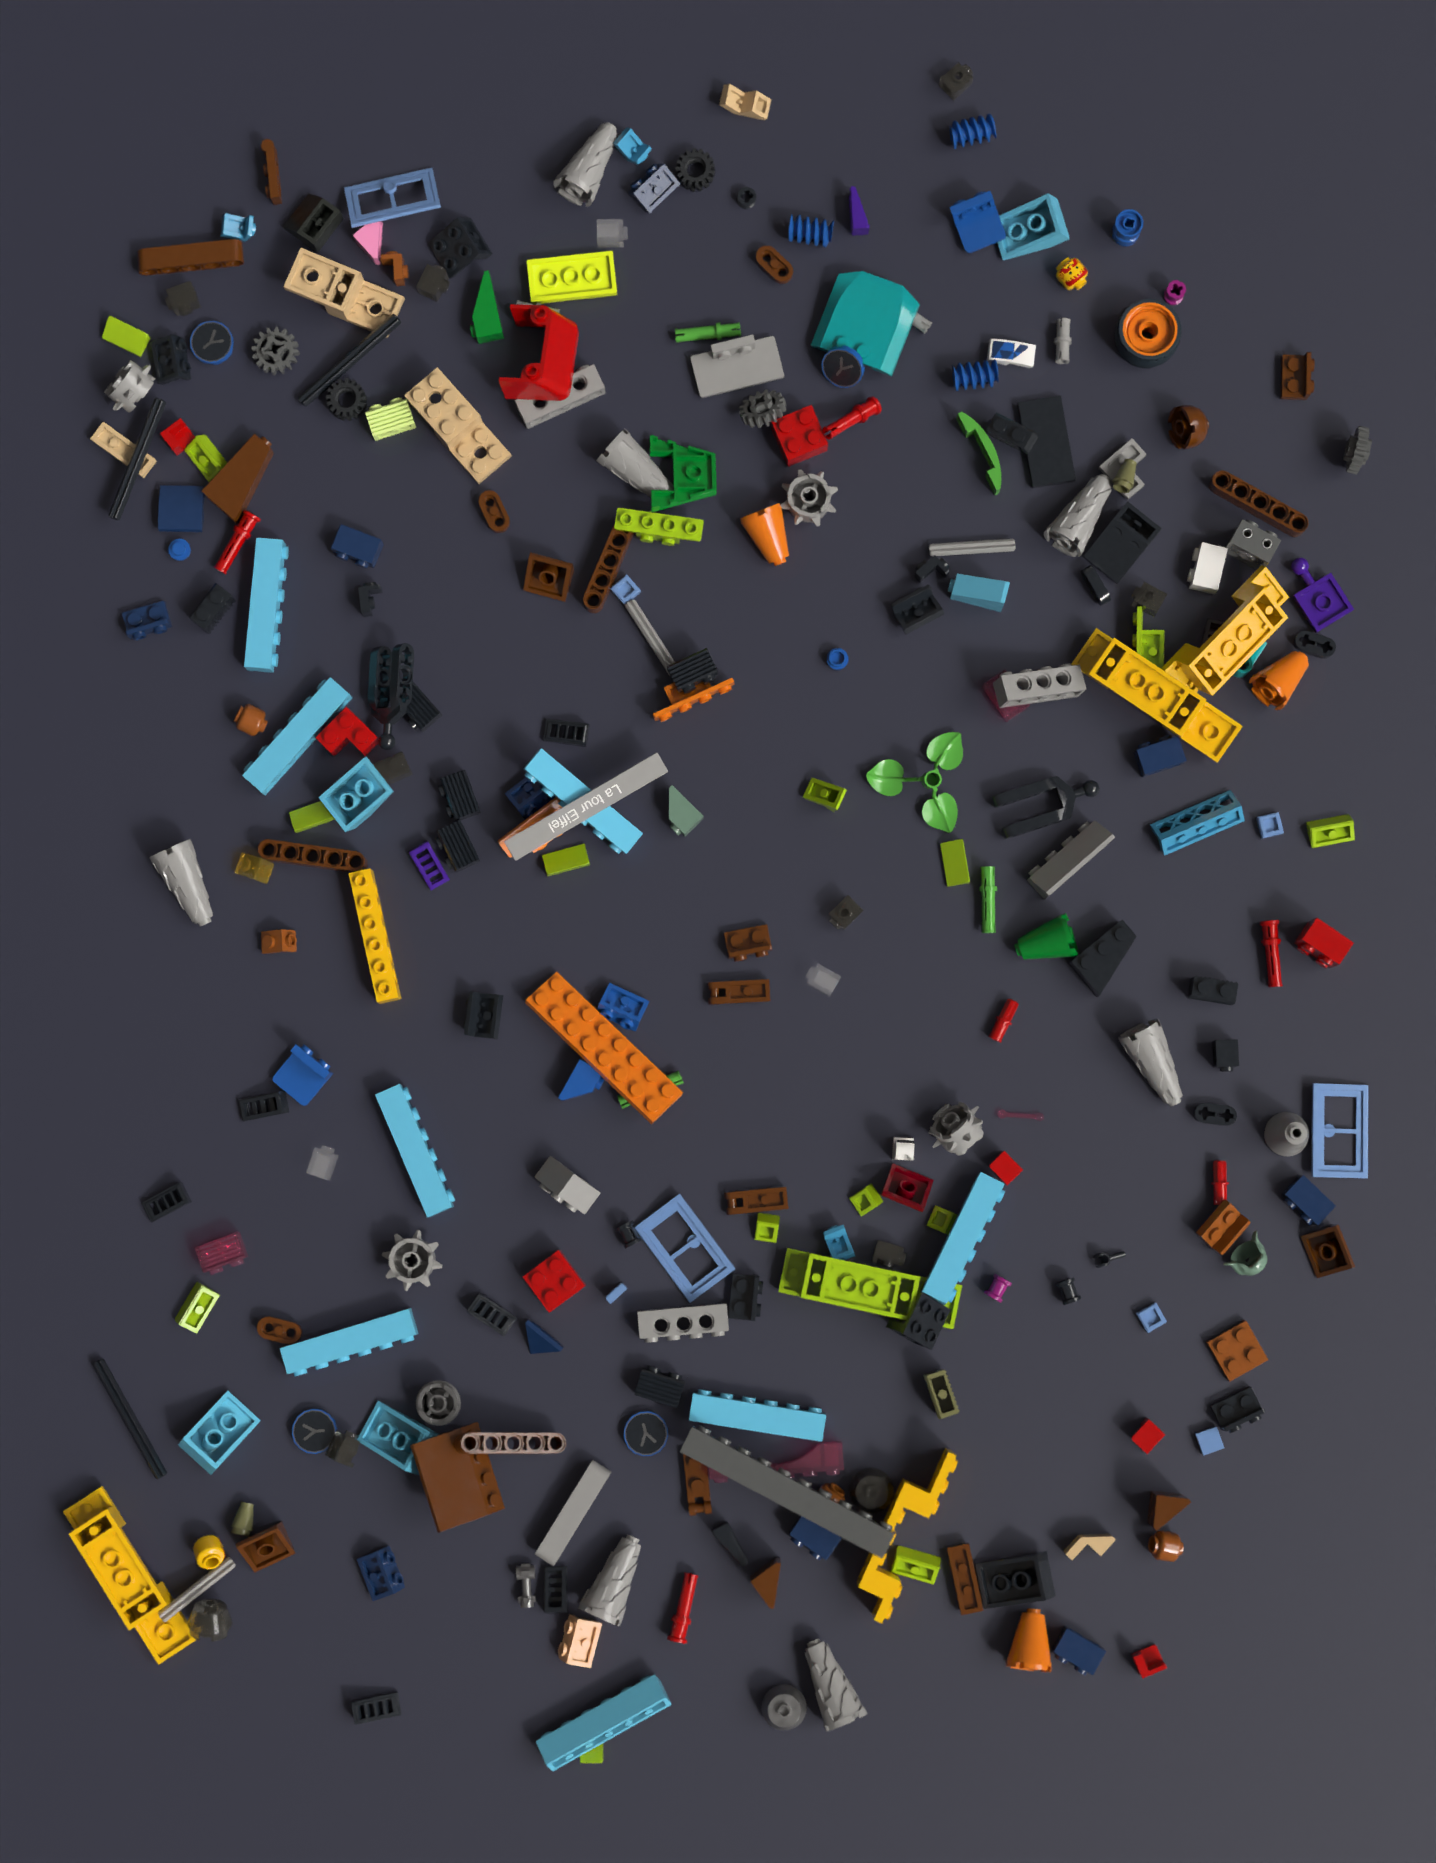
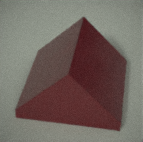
M893 1163L880 1196L923 1212L934 1180Z

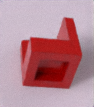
M181 418L160 433L176 455L183 452L195 438Z
M1002 1151L989 1165L990 1169L1000 1178V1181L1005 1186L1009 1185L1023 1171L1005 1151Z
M1145 1418L1140 1423L1142 1426L1131 1437V1440L1144 1453L1148 1454L1165 1434L1150 1419Z
M1155 1644L1131 1653L1142 1679L1167 1668Z

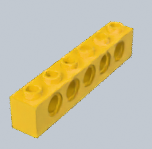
M370 868L349 873L376 1001L379 1004L400 1000L401 994L374 872Z

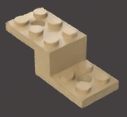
M300 248L283 286L287 291L324 305L328 314L371 332L392 314L398 316L405 300L404 296L365 281L361 272L303 248ZM310 272L319 274L318 279L314 282L308 281L307 275ZM378 304L382 307V310L378 314H372L370 312L371 306Z
M438 367L404 395L409 403L433 428L436 437L478 484L511 457L510 452L482 422L480 414ZM432 394H440L442 396L441 401L437 404L431 403L429 399ZM479 448H484L487 451L486 456L482 459L475 457V451Z

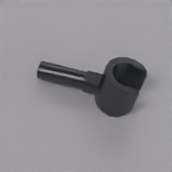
M1124 1251L1112 1255L1101 1253L1095 1255L1093 1259L1100 1258L1102 1263L1096 1266V1268H1102L1109 1265L1110 1261L1125 1257L1126 1253Z

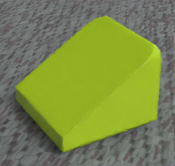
M869 1184L849 1198L860 1216L865 1215L883 1203L882 1198L872 1184Z
M935 1205L926 1226L948 1235L958 1215Z
M758 1213L754 1240L776 1243L780 1216Z
M603 1743L581 1755L580 1763H603Z

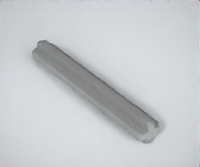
M1014 539L935 543L929 545L930 556L1009 552L1015 550Z
M634 599L630 600L625 604L627 611L669 674L667 666L675 663L637 602Z
M227 1557L218 1567L212 1569L160 1610L158 1616L163 1622L168 1621L236 1566L233 1560Z

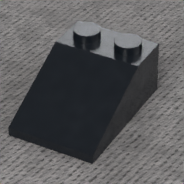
M1047 1551L975 1564L984 1609L1046 1601L1056 1596Z

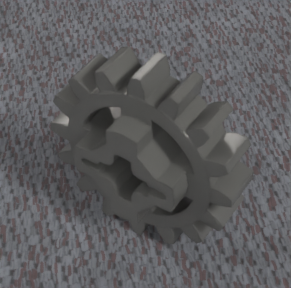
M275 327L274 332L267 328V334L265 335L259 332L260 340L254 338L257 346L251 347L252 351L256 353L252 357L254 361H258L256 363L259 368L263 367L265 373L271 370L273 375H276L277 370H280L282 375L285 374L284 369L286 367L292 370L290 364H297L298 362L294 356L300 355V352L295 349L299 345L297 341H294V335H288L287 329L280 332L278 327ZM276 338H280V339H283V340H285V341H281V342H280V341L276 340ZM275 348H278V349H277V352H278L277 354H274V349H275ZM270 360H271V361L275 362V364H271V363H268V362H266V361H270Z
M765 390L761 394L758 391L755 396L749 395V400H743V405L739 406L741 420L744 422V425L749 424L750 428L755 425L760 428L763 424L769 426V422H777L776 418L783 417L782 412L786 411L784 397L781 392L776 393L775 390H772L770 393H768V390Z
M1358 425L1355 433L1350 435L1346 442L1343 460L1347 461L1346 471L1348 473L1357 475L1360 467L1365 465L1369 458L1372 440L1368 439L1370 434L1368 427Z

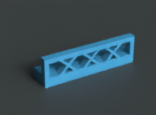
M1229 790L1150 824L1158 838L1160 849L1165 856L1245 820L1242 805L1232 791ZM1228 799L1232 802L1226 806L1220 805L1221 802ZM1204 809L1211 810L1210 813L1199 814ZM1191 818L1187 823L1180 822L1181 819ZM1165 826L1171 827L1166 832L1161 833L1159 829Z

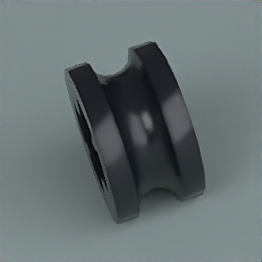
M750 187L740 189L737 194V204L743 209L753 207L756 202V192ZM744 194H749V197L752 196L748 203L744 202L745 199H741L744 197Z

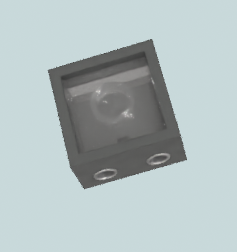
M1242 519L1225 548H1228L1227 554L1257 570L1261 565L1266 567L1269 564L1281 540L1277 538L1278 536L1274 532L1269 530L1263 531L1258 528L1255 522Z

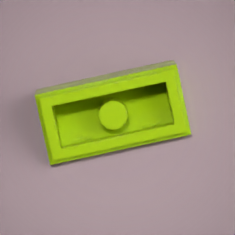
M109 316L102 339L139 357L142 356L151 339L147 333L112 316Z
M206 435L196 436L184 449L208 482L227 464L226 460Z
M321 801L289 812L293 829L296 833L335 820Z
M1349 814L1306 823L1311 848L1355 840L1354 821Z
M963 839L940 843L947 887L969 884L970 877Z
M585 844L542 855L547 876L590 865Z
M196 1282L176 1315L175 1321L178 1325L197 1334L220 1295L205 1285Z
M898 1545L891 1572L934 1585L940 1568L941 1558Z

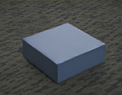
M625 575L610 588L624 606L641 593V590L628 575Z
M1279 812L1256 818L1261 839L1284 834Z
M620 1283L606 1296L607 1301L610 1304L613 1303L628 1287L624 1283Z
M1156 1302L1136 1313L1147 1333L1167 1322Z
M1216 1426L1195 1433L1203 1456L1224 1448Z

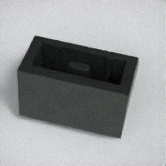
M308 193L285 223L283 229L318 253L342 222L343 217L340 210L328 201Z

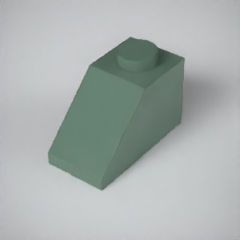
M671 785L669 787V822L671 823L669 827L678 836L682 834L685 837L704 818Z

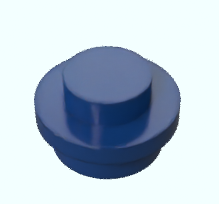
M175 539L170 543L168 551L173 559L182 561L190 555L191 547L186 540Z
M834 648L827 654L828 666L834 670L845 668L848 664V654L841 648Z

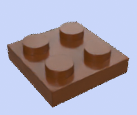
M1246 1320L1206 1342L1229 1382L1268 1361L1266 1354Z

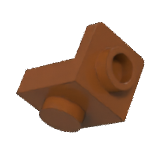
M389 251L385 255H380L383 266H394L396 286H405V278H409L408 265H404L402 254Z
M280 929L261 932L262 954L297 951L295 930Z

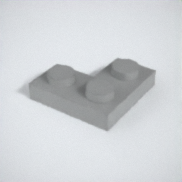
M1132 438L1101 464L1099 469L1111 479L1113 484L1112 480L1125 459H1132L1138 463L1147 454ZM1135 474L1133 488L1130 489L1129 493L1121 494L1126 500H1129L1145 484Z

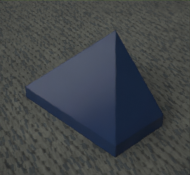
M529 1319L525 1323L530 1354L560 1352L564 1348L562 1344Z

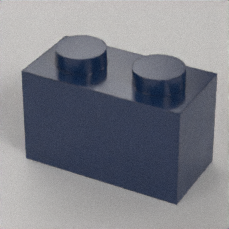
M341 524L331 549L336 553L335 557L347 561L349 558L356 561V565L367 569L368 566L375 568L384 544L379 538Z
M1171 735L1161 737L1158 743L1152 745L1151 742L1140 744L1134 752L1142 778L1182 765L1187 761L1178 736L1173 738Z
M1299 1175L1281 1194L1285 1198L1283 1200L1284 1203L1292 1210L1296 1208L1301 1213L1300 1218L1308 1225L1311 1223L1319 1225L1336 1207L1304 1175Z
M801 1515L789 1531V1535L792 1536L790 1540L799 1547L805 1545L811 1549L809 1553L818 1560L824 1558L827 1561L842 1537Z
M1065 1625L1051 1648L1055 1653L1054 1657L1064 1664L1067 1661L1075 1665L1074 1669L1085 1676L1087 1672L1094 1675L1106 1653L1103 1647Z

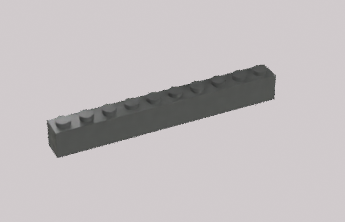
M699 1425L698 1428H691L680 1450L681 1453L880 1558L884 1557L896 1533L892 1531V1525L882 1520L880 1523L871 1520L873 1517L871 1514L860 1510L859 1513L852 1510L850 1503L842 1499L839 1502L831 1499V1493L821 1488L819 1491L812 1489L810 1482L799 1478L798 1481L790 1477L791 1472L781 1467L778 1470L770 1466L771 1462L762 1457H759L758 1460L750 1456L751 1451L741 1446L738 1449L731 1446V1441L720 1435L718 1438L710 1435L711 1430Z

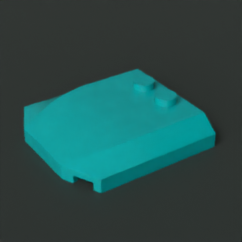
M864 271L838 274L811 347L827 352L835 346H848L859 353L863 359V365L892 377L920 304L904 286Z

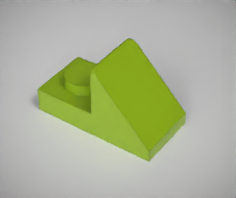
M811 778L803 798L823 805L834 812L838 810L847 790Z

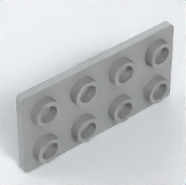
M753 335L712 344L711 351L691 356V363L701 398L784 378L774 336L755 340Z

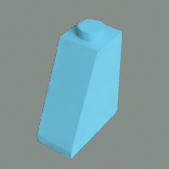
M957 574L955 580H950L948 592H951L950 599L1001 612L1010 582Z

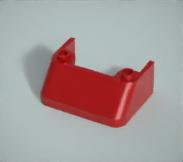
M510 304V310L516 326L546 328L540 363L527 364L522 369L521 378L499 377V383L505 399L551 401L566 399L571 392L579 337L577 324L544 305Z

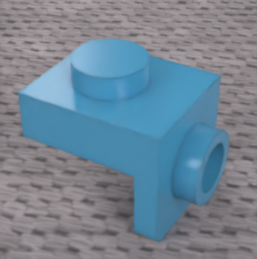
M628 127L613 142L626 160L635 164L643 162L652 149L649 145L643 144L633 130Z
M225 213L222 216L221 237L246 242L255 234L256 224L253 223L254 216L249 215L244 218Z
M844 1225L832 1226L823 1232L832 1258L846 1260L855 1256Z

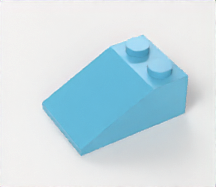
M1049 193L999 216L1006 233V238L997 242L1003 260L1051 248L1070 239L1058 199Z
M364 757L318 798L342 829L347 832L356 829L370 817L394 791L371 761Z
M227 1391L187 1433L178 1446L212 1475L261 1420Z
M378 1401L357 1441L401 1469L419 1475L410 1445L439 1434Z

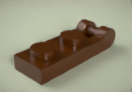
M265 139L261 143V148L267 158V164H264V174L269 179V184L266 185L267 198H271L274 205L282 204L278 155L273 141Z
M769 979L708 982V989L710 990L709 1005L770 1002ZM719 989H726V997H719Z
M786 1187L724 1193L725 1200L727 1199L728 1208H726L727 1215L789 1209ZM736 1198H743L744 1207H737Z
M683 1454L689 1515L695 1516L696 1513L702 1512L712 1514L707 1466ZM695 1497H704V1503L695 1504Z

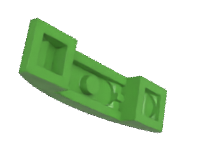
M960 412L957 414L956 420L965 438L972 435L975 436L991 468L986 472L985 477L994 495H997L1001 489V468L996 450L981 426L970 416Z

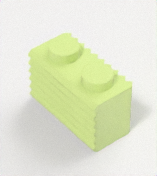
M395 398L388 405H373L369 408V411L365 412L375 441L416 428L407 399Z

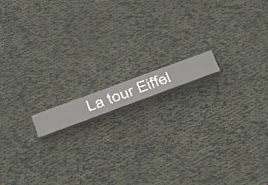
M655 753L510 837L504 843L516 861L664 775L668 770L659 754Z

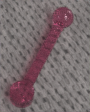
M1005 1110L998 1112V1117L1001 1119L1017 1117L1036 1119L1037 1121L1044 1120L1043 1113H1009Z

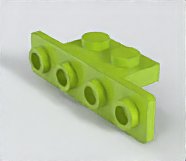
M617 508L614 528L615 530L636 533V537L640 538L642 542L652 543L653 540L662 541L663 545L674 546L675 543L680 544V539L700 542L704 521L701 519Z
M1137 606V612H1133V626H1137V634H1133V647H1137L1138 654L1161 669L1164 666L1165 631L1143 630L1142 606Z

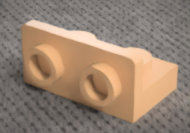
M570 1614L564 1624V1637L558 1648V1658L566 1664L591 1668L602 1623L578 1618Z

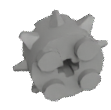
M130 360L125 367L118 371L115 376L117 379L113 383L111 382L104 391L115 402L114 411L122 407L130 413L136 407L134 403L144 398L155 380L148 373L151 368L150 365L141 368Z
M800 469L798 470V477L791 484H782V487L788 493L787 500L781 504L782 509L789 510L795 517V525L803 521L814 523L818 527L820 526V519L827 512H836V509L830 502L831 496L838 491V488L827 485V482L823 479V471H820L817 475H806ZM809 495L813 496L812 500H805V497L808 498Z
M958 1102V1105L950 1106V1104H947L939 1109L932 1118L934 1124L929 1130V1134L934 1135L937 1139L932 1147L935 1148L941 1144L950 1153H955L958 1156L965 1154L967 1149L980 1140L984 1134L981 1125L983 1120L976 1118L974 1115L979 1107L976 1106L970 1110L965 1103Z
M417 1230L412 1238L407 1239L398 1234L394 1235L396 1245L391 1251L382 1253V1256L389 1260V1267L391 1268L386 1274V1278L396 1277L403 1281L405 1291H408L412 1283L419 1281L427 1287L430 1286L429 1275L433 1272V1269H440L443 1266L436 1261L434 1253L439 1245L438 1242L428 1244L421 1239L420 1230ZM414 1254L418 1261L412 1267L410 1262H407V1258L412 1257Z

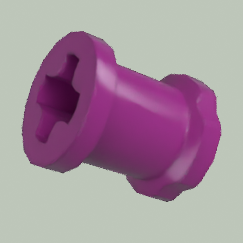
M1179 280L1171 281L1164 292L1166 303L1173 306L1178 305L1183 300L1186 292L1185 284Z
M994 1274V1280L989 1289L985 1290L984 1294L1002 1303V1296L1007 1287L1011 1286L1012 1283Z

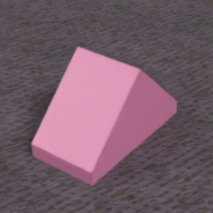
M382 221L364 225L353 235L358 246L376 265H380Z

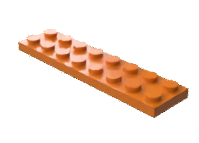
M555 972L525 1000V1003L649 1123L653 1124L682 1096L683 1092L558 972Z

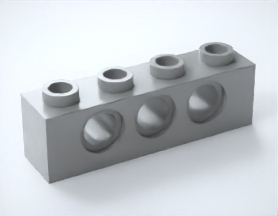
M594 364L591 366L584 365L573 374L571 392L566 399L562 401L543 400L546 404L542 408L534 406L538 400L517 399L515 403L526 428L529 429L605 394L606 391ZM577 382H582L585 384V387L577 390L574 388V385Z
M1070 663L1063 664L1058 668L1046 666L1038 671L1025 669L1016 674L1005 672L1000 674L999 678L993 683L999 708L1074 698L1080 696L1086 690L1080 665L1071 666Z
M727 1303L637 1312L639 1338L645 1339V1343L657 1342L658 1337H667V1341L679 1340L680 1335H689V1339L702 1338V1333H711L712 1337L724 1336L725 1331H729ZM709 1315L712 1318L711 1326L702 1327L699 1323L700 1317ZM680 1317L689 1319L690 1326L687 1329H680L678 1327L677 1320ZM658 1319H664L667 1322L668 1327L665 1331H658L655 1328V1322Z

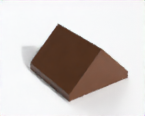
M530 552L523 591L565 602L574 573L573 564Z
M1331 1224L1301 1236L1317 1278L1355 1267L1338 1224Z
M1150 1491L1147 1523L1157 1531L1192 1502L1182 1494Z
M282 1521L236 1543V1548L254 1572L296 1554Z
M775 1557L750 1576L752 1585L771 1609H774L781 1567L780 1557Z

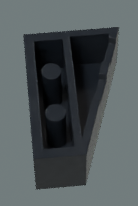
M1122 919L1069 962V965L1093 994L1098 997L1103 992L1137 936Z

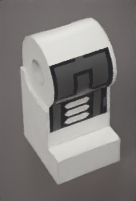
M893 1137L892 1160L913 1161L914 1138Z

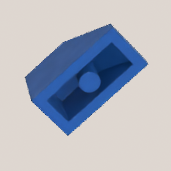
M579 1060L558 1098L565 1101L593 1093L595 1088L597 1090L601 1088L605 1079L588 1063Z

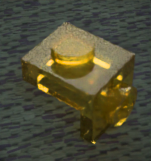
M241 853L235 874L267 884L274 863Z

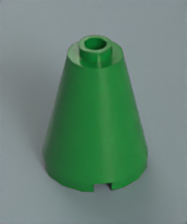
M1061 914L1019 937L1018 943L1015 944L1018 957L1022 956L1025 960L1077 956L1078 952L1076 950H1078L1073 929L1067 924V921H1070L1067 914Z

